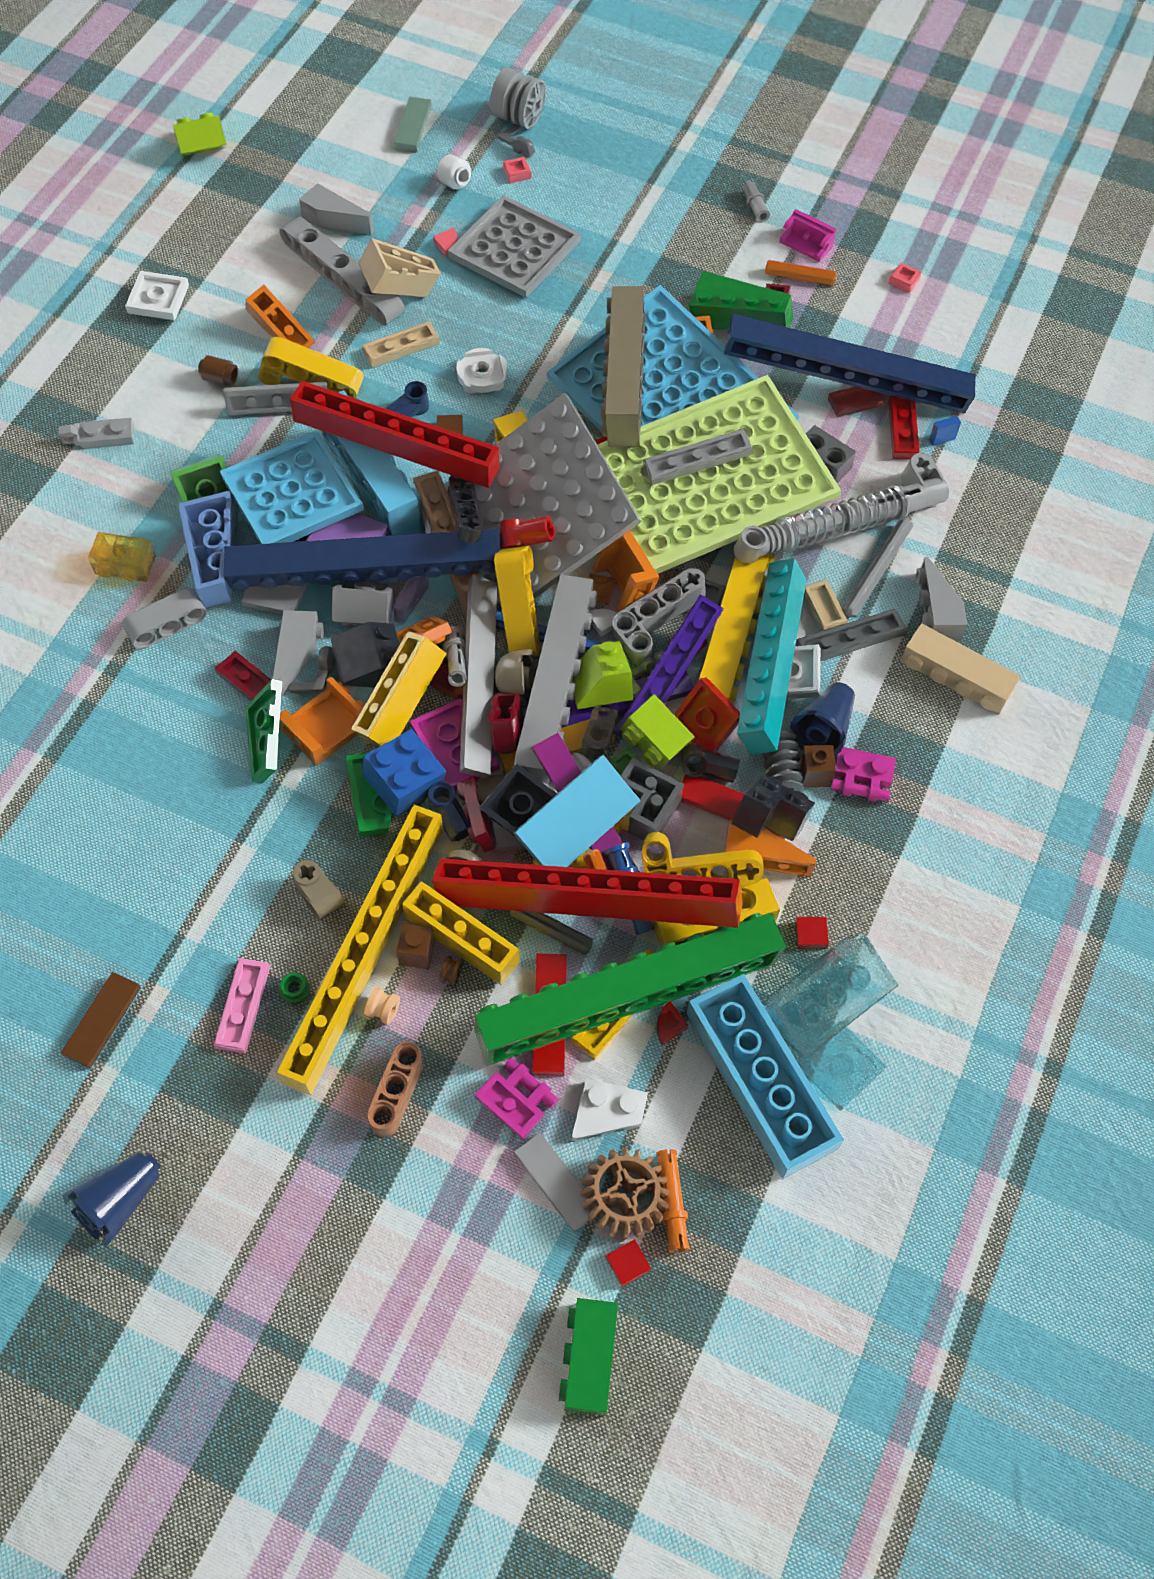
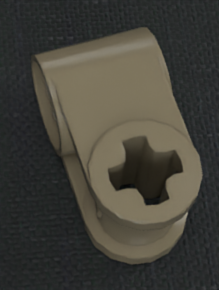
M303 860L294 867L293 877L296 881L297 891L319 921L345 904L337 887L327 878L317 863L311 860Z

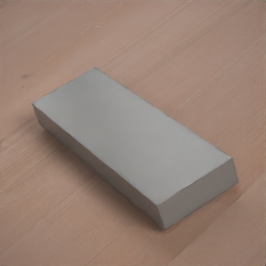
M540 1132L514 1151L516 1158L573 1232H576L589 1221L588 1215L594 1208L589 1210L583 1209L582 1203L587 1198L580 1195L581 1184Z

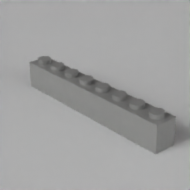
M563 574L559 578L514 760V766L516 763L545 784H549L550 779L531 748L556 733H559L564 742L565 732H561L562 724L567 725L569 721L570 708L567 707L568 700L574 699L576 684L572 683L573 677H578L580 673L581 660H578L579 653H584L587 637L583 636L584 630L590 629L592 614L589 613V608L595 607L597 591H593V579Z

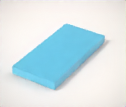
M601 755L513 834L539 865L568 867L641 800L605 756Z

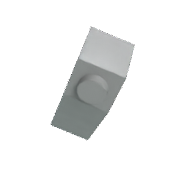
M318 183L299 199L302 218L319 228L367 235L374 233L373 218L370 212Z
M283 610L273 680L282 681L281 696H283L289 685L317 651L318 640L323 639L324 625L319 623L318 615L315 611Z

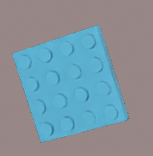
M317 430L220 471L221 478L228 490H231L235 502L260 544L293 542L364 510L362 501Z

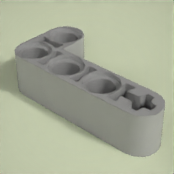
M695 568L685 570L613 617L614 639L616 642L620 641L624 653L631 662L641 665L644 658H653V642L650 633L693 607L700 594L705 597V576L703 572ZM668 599H675L672 602L666 601ZM645 613H652L650 616H644ZM623 627H629V628H630V629H628V630H620V629L623 628ZM640 646L646 647L643 650H636Z

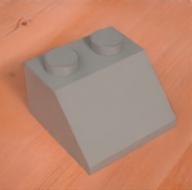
M358 580L355 583L340 581L332 588V621L340 622V625L345 627L356 626V623H389L392 618L396 583Z

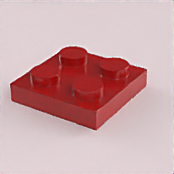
M705 677L700 678L674 715L693 734L694 738L690 741L691 743H699L705 749L717 752L739 724L741 712Z

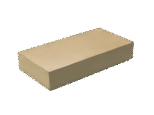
M828 580L805 586L804 599L820 632L849 623Z

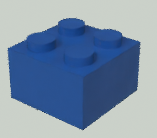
M410 729L366 754L363 759L361 774L393 814L397 816L426 799L431 785L439 781L444 782L447 771L413 729Z

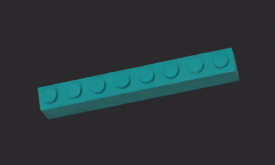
M795 558L769 563L737 730L738 737L750 755L773 752L778 749L807 580Z

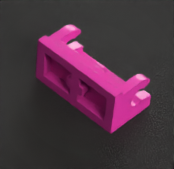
M797 209L793 211V214L783 225L786 231L781 235L779 243L818 262L833 247L836 228Z

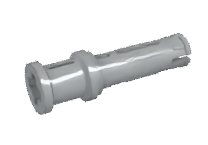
M450 626L452 633L445 635L443 651L447 653L446 658H448L449 683L459 687L466 683L465 680H467L465 669L466 631L460 626Z

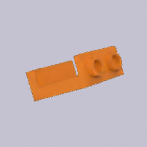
M630 530L600 551L592 568L595 573L608 571L621 591L622 597L616 609L617 613L652 592L659 579L658 574Z
M332 677L326 680L328 687L325 691L291 715L286 709L280 713L279 726L281 731L316 766L358 735L351 728L365 706L361 700L355 701L350 696L349 689L346 686H342L341 682L337 683Z

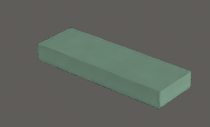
M409 97L394 141L395 149L417 152L432 107L431 99Z

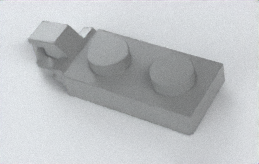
M132 417L80 422L73 425L60 426L58 435L63 445L74 444L81 446L82 449L130 445L134 443V423Z

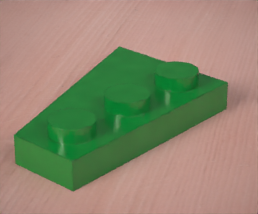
M271 679L245 707L252 782L263 784L277 768L282 681Z
M368 753L345 755L346 770L359 837L388 834L392 814L390 808L361 774L363 759Z

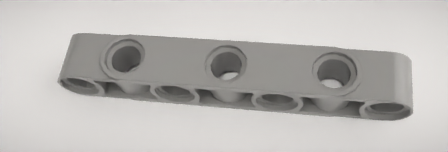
M299 216L279 229L282 240L291 250L381 325L386 326L405 313V306L397 295L372 293L359 263L304 218Z

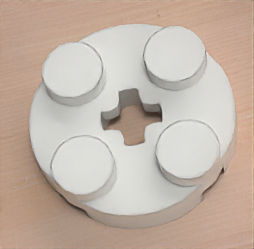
M488 348L472 349L465 353V357L461 361L459 359L457 362V378L467 393H487L499 391L503 388L507 377L506 361L500 354L499 357L493 354V350ZM483 368L486 372L480 373L479 369Z

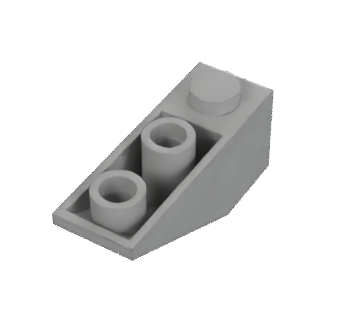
M924 557L921 568L916 570V583L921 586L919 604L920 607H924L922 624L952 640H961L967 627L964 601L929 557Z

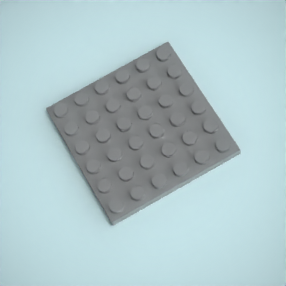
M565 393L561 394L494 445L499 447L500 469L489 488L473 483L484 524L483 530L499 529L500 532V522L506 519L525 521L544 516L552 519L553 526L555 527L553 541L530 546L534 560V568L530 572L534 599L556 584L561 574H570L642 522L575 406ZM448 481L444 483L446 491L448 490ZM496 572L484 574L486 579L497 582ZM497 582V600L499 601V603H500V605H501L500 595H499V589H498V582Z

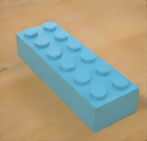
M344 390L341 391V392H338V393H340V394H343V395H346V396H347V394L345 393ZM321 431L323 439L377 521L389 525L390 536L420 533V521L423 519L418 508V504L421 503L420 497L414 488L410 489L408 486V480L402 470L398 471L395 467L396 464L393 456Z
M742 974L689 1001L686 1013L782 1180L837 1151L844 1141L842 1135L746 976Z

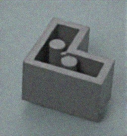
M632 758L621 777L641 801L636 805L629 817L628 832L644 840L649 833H662L682 799L684 784Z

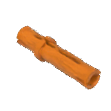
M667 1149L656 1152L658 1165H661L662 1168L659 1175L660 1177H667V1183L662 1185V1188L670 1190V1195L663 1198L669 1206L662 1215V1223L666 1224L668 1251L669 1253H676V1250H678V1253H684L690 1250L686 1229L688 1212L684 1211L677 1150L670 1149V1154H668Z

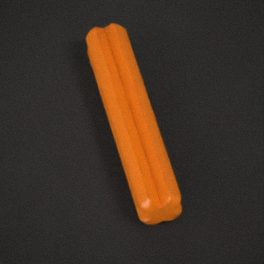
M768 260L765 268V274L831 286L834 285L836 279V271L774 260Z

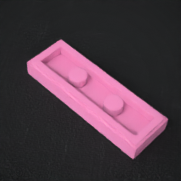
M243 958L238 959L213 1046L215 1049L246 1054L269 974V963Z

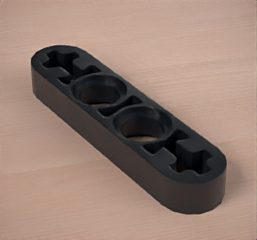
M451 475L448 481L447 492L457 536L460 540L467 543L479 542L482 539L484 524L474 484Z

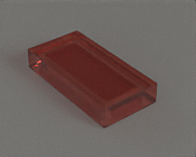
M859 387L831 392L828 395V401L837 417L881 407L885 402L881 393Z

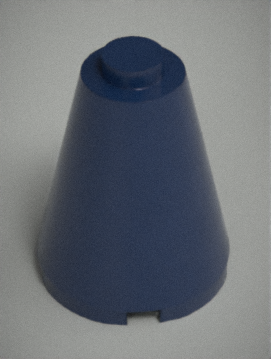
M841 682L831 684L795 715L790 723V730L792 729L793 733L796 734L794 741L799 744V748L803 750L804 746L833 745L834 756L842 751L846 742L855 701V693L850 686Z
M138 1152L69 1189L62 1195L65 1204L70 1200L73 1202L75 1208L71 1213L94 1239L102 1235L104 1237L102 1245L107 1246L114 1240L159 1179L160 1175L157 1170L160 1169V1165L151 1154L143 1155Z

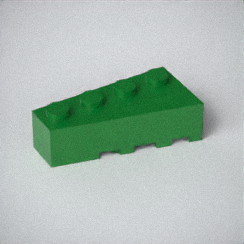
M702 271L689 303L690 313L694 317L710 316L712 329L727 330L733 314L790 328L794 318L790 294Z

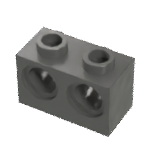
M814 425L806 435L836 483H838L852 469L856 451Z

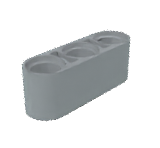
M185 588L127 615L122 621V627L133 646L137 649H144L198 624L206 617L207 610L194 589Z

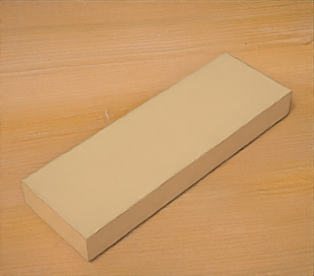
M430 321L361 346L362 352L370 366L374 368L440 344V338Z

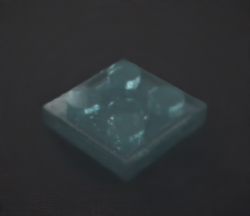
M842 1022L837 1024L797 1061L804 1074L840 1111L887 1067Z

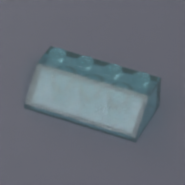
M866 934L848 935L761 1003L784 1041L802 1058L806 1059L899 985Z

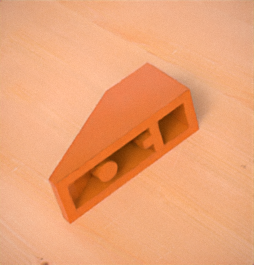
M264 284L245 299L246 311L272 337H281L306 348H310L315 344L316 341Z
M729 820L724 852L754 850L762 856L764 870L812 876L816 865L814 857L768 829H765L756 838L732 825V820ZM752 863L746 864L747 868L753 869Z

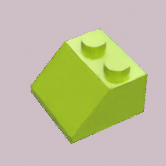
M609 641L600 645H593L580 659L581 668L579 676L573 677L572 683L576 684L574 700L577 709L633 700L632 672L620 641Z

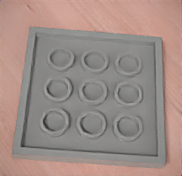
M503 195L448 250V258L527 298L581 241V234Z

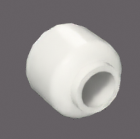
M449 154L440 160L437 166V177L443 185L459 190L468 184L471 177V167L466 160Z

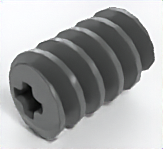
M781 731L777 751L763 753L765 759L764 767L766 769L765 776L774 777L783 786L793 791L802 792L804 785L800 781H802L803 775L799 772L802 765L798 762L800 754L796 752L799 749V744L794 741L796 734Z

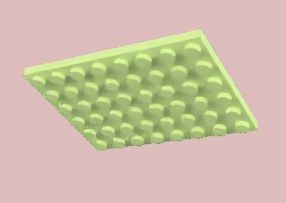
M768 375L642 426L640 430V447H608V440L597 445L642 521L630 531L657 574L737 541L744 528L748 526H758L761 528L773 525L781 517L788 515L794 517L796 513H803L806 510L841 497L840 487ZM740 429L745 430L753 448V455L655 485L651 484L643 465V459Z

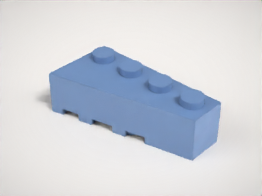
M231 490L178 503L196 591L205 608L230 602L232 599V588H230L224 578V546H236L238 508Z

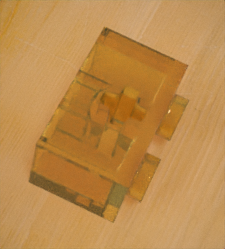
M102 532L97 533L88 556L95 574L102 577L112 576L124 578L128 581L137 580L147 582L156 558L150 540Z

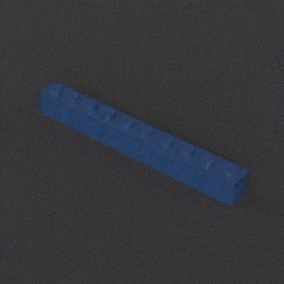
M733 314L726 331L725 355L964 414L975 398V374L736 314Z
M499 529L483 530L482 539L476 543H467L460 540L456 532L224 546V578L230 588L246 590L249 587L258 586L263 588H274L276 585L298 587L305 583L327 585L336 581L355 583L358 580L368 579L372 581H383L386 578L408 580L415 576L437 578L440 575L446 574L465 576L468 573L477 572L493 574L496 572L495 554L501 550Z

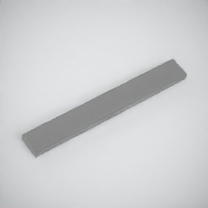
M472 575L468 579L465 643L467 680H465L466 683L463 686L460 772L486 779L491 774L492 738L488 715L492 710L491 700L494 689L497 582Z

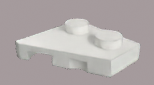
M586 1078L574 1125L572 1141H581L582 1138L601 1134V1136L612 1134L620 1129L629 1130L641 1127L648 1093Z

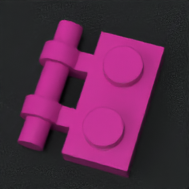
M843 747L836 758V772L834 776L844 778V781L833 778L831 790L842 792L841 795L850 797L853 794L866 797L867 801L876 802L877 800L888 802L891 791L880 789V786L890 788L896 758ZM854 780H855V781H859V782L868 783V784H870V785H869V786H865V785H861V784H856V783H854Z
M510 1058L503 1068L511 1075L505 1079L496 1071L475 1094V1099L523 1140L544 1117V1113L536 1106L543 1102L552 1109L559 1099L550 1092L551 1088L545 1082L540 1083L529 1074V1068L524 1064L519 1065ZM522 1083L532 1094L526 1098L515 1088L518 1084Z

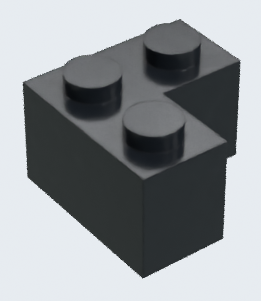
M763 775L744 794L731 824L756 838L768 828L793 842L802 831L815 802L809 800L806 794L783 786L778 779Z

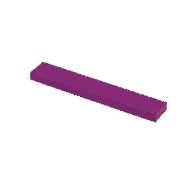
M559 733L532 746L531 749L557 793L581 773ZM612 826L589 848L591 850L598 849L606 869L613 870L608 856L604 855L603 851L623 844Z

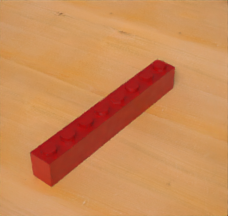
M301 381L290 398L294 422L489 488L500 469L499 447L338 392Z

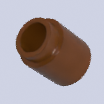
M207 355L204 359L200 360L198 372L201 374L202 380L228 386L229 384H235L238 377V366L230 360Z

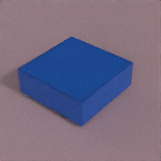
M958 416L934 422L929 437L932 446L956 439L961 425Z

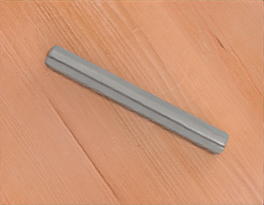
M909 518L899 519L844 605L843 612L847 617H857L913 528V523L910 522Z

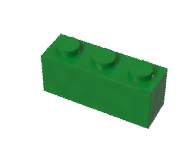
M577 1298L576 1307H569L567 1328L574 1330L572 1343L565 1342L563 1364L569 1365L568 1379H561L558 1401L565 1402L564 1411L606 1416L618 1310V1303Z

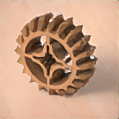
M627 1147L622 1149L620 1156H618L614 1149L609 1151L608 1158L601 1154L597 1158V1164L590 1163L588 1166L590 1174L583 1176L582 1182L586 1186L581 1188L580 1195L587 1199L583 1201L582 1207L586 1210L594 1208L588 1215L589 1221L599 1218L600 1222L597 1229L602 1231L606 1225L611 1228L609 1231L610 1237H614L617 1230H621V1236L625 1240L628 1239L630 1230H632L636 1238H639L643 1233L642 1228L651 1232L654 1229L653 1222L660 1223L663 1219L661 1212H665L668 1209L669 1204L663 1198L670 1195V1190L662 1188V1185L667 1183V1177H657L662 1170L661 1165L652 1168L650 1166L652 1162L651 1156L646 1157L645 1161L639 1159L641 1155L640 1150H636L633 1156H629ZM627 1171L638 1175L641 1179L630 1177ZM613 1172V1187L608 1188L606 1193L600 1194L599 1182L607 1174ZM621 1188L624 1189V1192H625V1193H630V1192H631V1195H630L629 1198H627V1196H626L625 1193L619 1194V1191H620ZM650 1192V1207L638 1215L636 1210L638 1207L637 1199L642 1198L644 1193ZM608 1207L619 1208L624 1216L614 1213Z

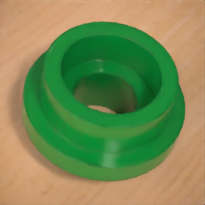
M287 974L279 983V994L288 1003L302 1002L309 995L310 983L303 974ZM292 986H300V990L298 992H289Z

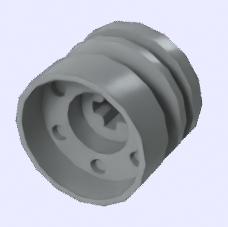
M503 68L492 87L490 96L491 114L506 121L512 120L514 124L524 128H532L538 121L544 107L546 98L545 82L530 75L524 76L522 72L512 68Z

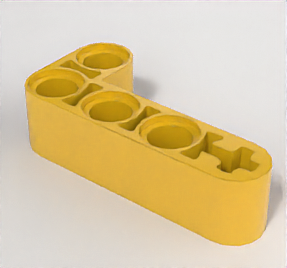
M281 337L270 339L258 374L259 380L264 385H279L283 376L298 382H327L329 390L335 392L344 390L347 396L355 399L364 379L363 373L358 368Z
M522 546L501 549L495 554L494 563L509 652L519 649H531L536 653L531 655L532 658L540 657L541 642L530 579V572L534 568L531 547Z
M652 832L643 841L642 862L645 873L682 875L683 871L692 869L698 874L697 876L740 879L741 886L758 883L764 874L762 856L754 850H740L672 859L670 843L664 834ZM658 844L664 851L659 854H653L648 850V847ZM752 863L753 870L748 871L746 864ZM733 864H736L737 873H733ZM716 866H723L728 871L723 875H716L712 872V869Z

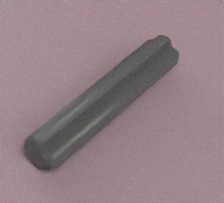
M510 910V915L513 918L583 955H586L593 945L592 938L544 913Z

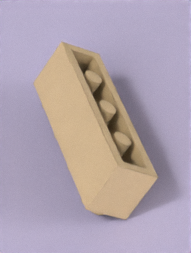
M922 623L907 644L901 658V662L910 669L927 675L936 683L953 689L959 695L968 697L981 704L983 708L994 711L997 714L1001 713L1021 678L1017 673Z

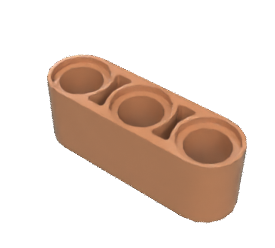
M402 1042L395 1047L368 1109L367 1118L371 1130L379 1137H390L399 1128L423 1070L424 1064L420 1048L413 1042ZM406 1055L416 1057V1060L411 1065H403L400 1061ZM394 1084L404 1086L402 1092L397 1095L389 1094L388 1089ZM388 1113L392 1116L387 1124L378 1125L375 1123L376 1118L380 1114Z

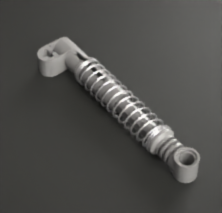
M917 453L913 455L901 473L903 487L900 485L884 488L882 492L876 490L873 494L867 493L865 497L859 495L856 499L849 498L847 502L841 500L839 504L832 503L830 507L823 505L821 510L814 508L812 512L806 510L803 515L796 513L794 518L791 515L781 517L773 525L761 528L758 526H748L744 528L735 544L734 553L738 560L749 564L756 562L760 556L779 550L784 552L793 551L797 547L803 548L806 545H813L815 542L821 543L823 540H830L833 537L837 538L850 532L865 530L867 527L882 525L884 522L899 520L906 517L909 512L945 502L949 497V488L934 460L927 454ZM833 505L837 506L835 511L831 509ZM828 508L829 512L823 513V509ZM815 510H818L820 515L814 516ZM810 513L811 518L805 519V514ZM800 515L802 520L796 521V517Z

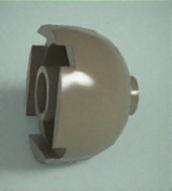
M519 649L509 652L500 659L496 670H494V687L497 688L498 693L519 694L521 706H528L539 661H533L531 655L536 653L531 649Z

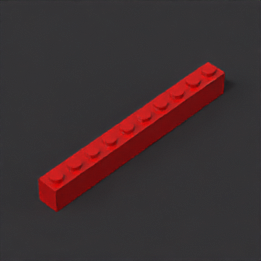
M443 858L439 859L432 878L434 890L460 907L738 928L743 905L740 879Z

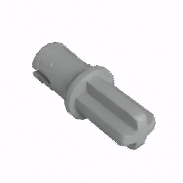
M746 181V184L742 186V190L747 198V206L752 209L757 222H765L769 219L770 212L764 203V195L759 193L755 182Z

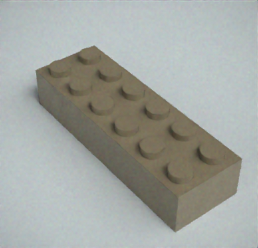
M612 286V297H607V314L611 315H608V318H606V334H610V336H607V339L604 341V353L609 356H606V360L603 361L605 382H602V398L606 399H604V404H601L602 435L607 436L608 447H640L645 339L644 286Z

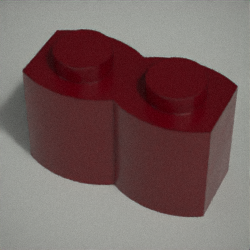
M513 693L496 694L491 700L492 710L488 715L493 749L496 753L510 754L517 751L524 724L519 694Z

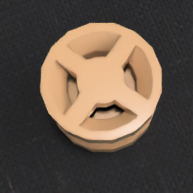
M375 987L367 1000L364 1015L369 1018L378 1017L382 1023L389 1025L398 1010L400 996L397 994L388 995L384 993L383 989Z

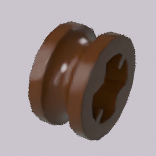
M447 956L442 965L439 982L445 983V981H449L451 986H456L462 971L463 960L458 959L454 961L452 956Z

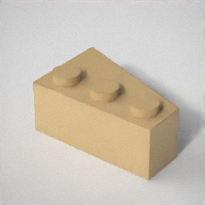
M371 238L358 261L372 293L427 297L441 274L434 259Z

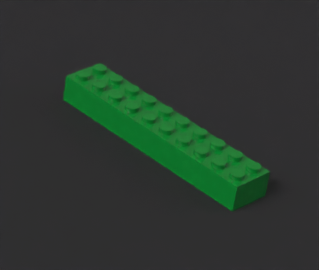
M755 913L746 917L743 920L744 922L739 924L738 928L717 927L714 933L704 935L703 932L688 937L685 943L675 945L674 942L659 947L656 953L646 955L645 952L630 957L627 963L617 965L615 962L601 967L598 973L589 976L587 973H581L570 978L569 983L560 986L557 983H552L542 987L539 990L540 993L528 996L527 993L519 994L511 998L508 1004L499 1007L497 1004H491L481 1008L479 1014L475 1015L474 1033L486 1066L572 1037L578 1033L595 1029L603 1024L612 1023L625 1016L634 1015L666 1004L669 1001L717 986L742 974L748 975L775 965L786 945L772 913L763 916L760 913Z

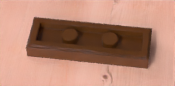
M112 972L61 1051V1054L91 1069L140 991V985Z

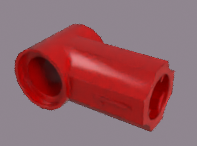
M548 516L525 521L506 519L500 522L501 549L551 542L555 537V527L553 526L552 519Z

